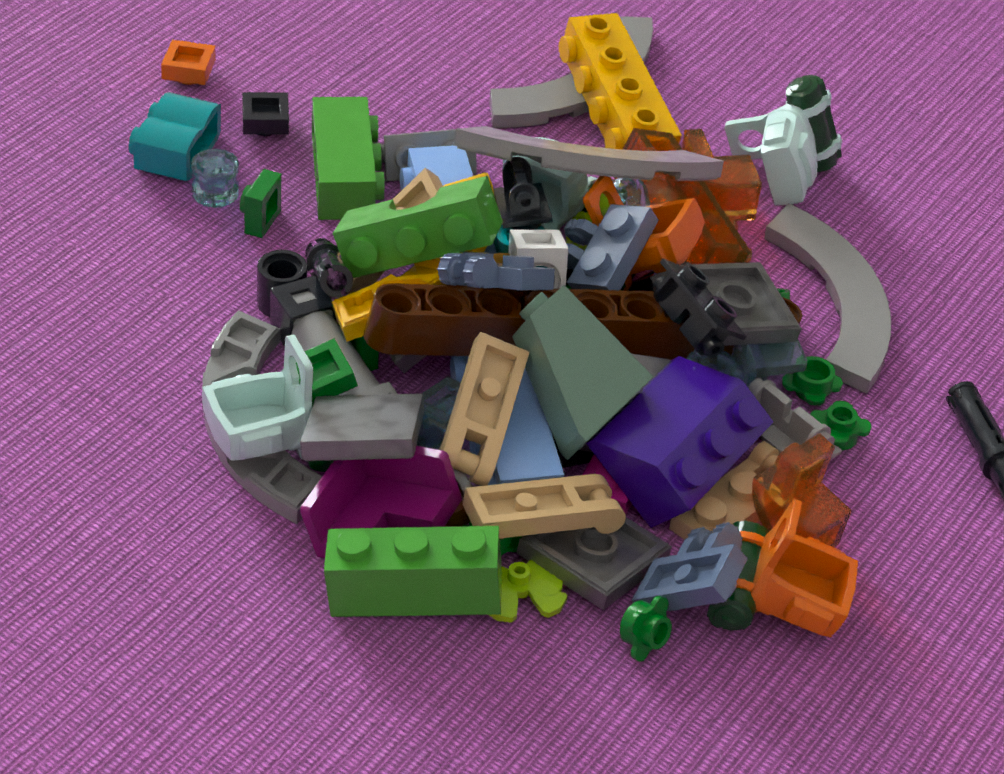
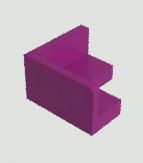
M416 446L414 456L411 458L334 460L301 505L300 513L317 557L325 558L328 529L445 527L462 501V497L448 453L443 450Z

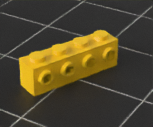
M618 13L569 17L565 34L559 40V55L562 62L567 63L574 77L575 88L578 93H582L589 107L591 121L593 124L598 125L604 137L605 147L639 151H677L682 134Z

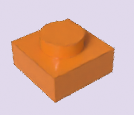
M172 39L161 63V79L178 81L186 85H206L216 61V46Z

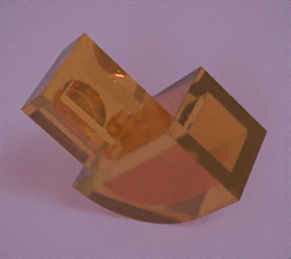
M702 129L684 130L682 148L677 150H686L724 162L721 177L717 179L703 181L675 180L672 194L674 200L695 198L703 218L711 221L755 220L762 182L750 154L714 157Z
M819 433L802 444L795 442L787 446L777 457L775 465L754 476L752 497L761 524L769 531L777 524L794 498L802 501L796 535L806 539L812 537L820 540L822 543L835 547L841 540L852 510L822 483L835 446L822 434Z

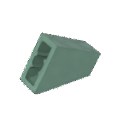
M563 285L549 299L543 292L539 293L519 313L525 322L512 337L517 347L529 351L525 369L558 449L568 460L635 396L653 376L575 295Z

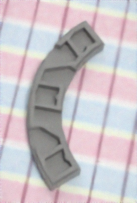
M620 17L645 63L650 54L652 41V17ZM572 73L556 80L531 86L490 89L489 102L492 128L537 126L547 124L550 117L567 113L571 117H576L589 112V107L582 93H578L575 88Z
M488 126L457 128L454 143L459 149L508 161L512 160V156L519 155L541 163V167L642 180H652L655 172L674 176L677 181L714 180L721 177L724 162L686 150L639 151L593 147L541 139Z
M788 203L766 226L764 239L796 257L810 270L817 269L825 279V288L831 296L837 314H839L841 319L838 341L826 360L833 365L835 375L839 376L843 383L867 394L882 370L891 336V314L882 284L861 253L843 236L813 215Z
M238 310L224 325L212 345L211 356L207 363L206 371L203 373L202 388L216 381L237 377V375L260 374L268 356L280 343V328ZM203 410L205 427L212 447L233 478L266 507L298 524L302 520L300 513L301 505L322 476L298 462L285 450L260 457L231 461L214 440Z

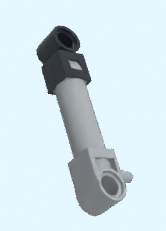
M274 250L264 254L257 264V305L264 315L270 317V324L280 328V340L285 346V337L293 334L304 351L335 338L352 368L358 384L357 387L337 396L398 394L390 382L380 384L351 341L346 342L341 327L336 321L332 304L333 300L322 290L320 281L316 276L307 278L308 265L306 260L300 254L290 250ZM439 402L424 403L425 411L421 426L442 417L444 412Z

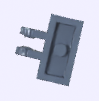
M611 204L599 226L586 219H570L564 228L565 236L572 240L573 243L575 242L583 246L587 245L584 251L573 244L566 243L568 246L567 269H573L567 281L571 289L621 290L659 221L650 207Z
M471 251L447 253L440 258L437 268L440 282L446 285H467L473 288H503L512 290L554 289L555 269L534 267V257L503 255V262L496 263L494 253Z
M727 522L716 525L713 531H709L705 527L691 530V533L687 534L688 538L684 540L677 555L653 560L633 596L632 602L643 600L651 604L654 597L662 596L667 598L669 602L667 611H677L685 608L726 602L735 591L737 579L748 560L741 551L743 537H741L738 526Z

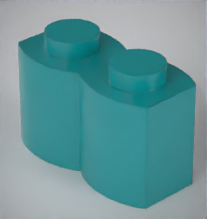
M171 92L165 93L158 103L153 102L151 104L147 119L144 120L140 127H135L130 135L128 149L129 153L134 156V169L184 181L192 179L199 169L203 157L211 151L220 135L221 104Z

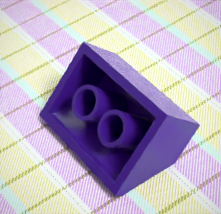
M678 356L672 359L586 444L650 528L690 511L774 421L743 380Z

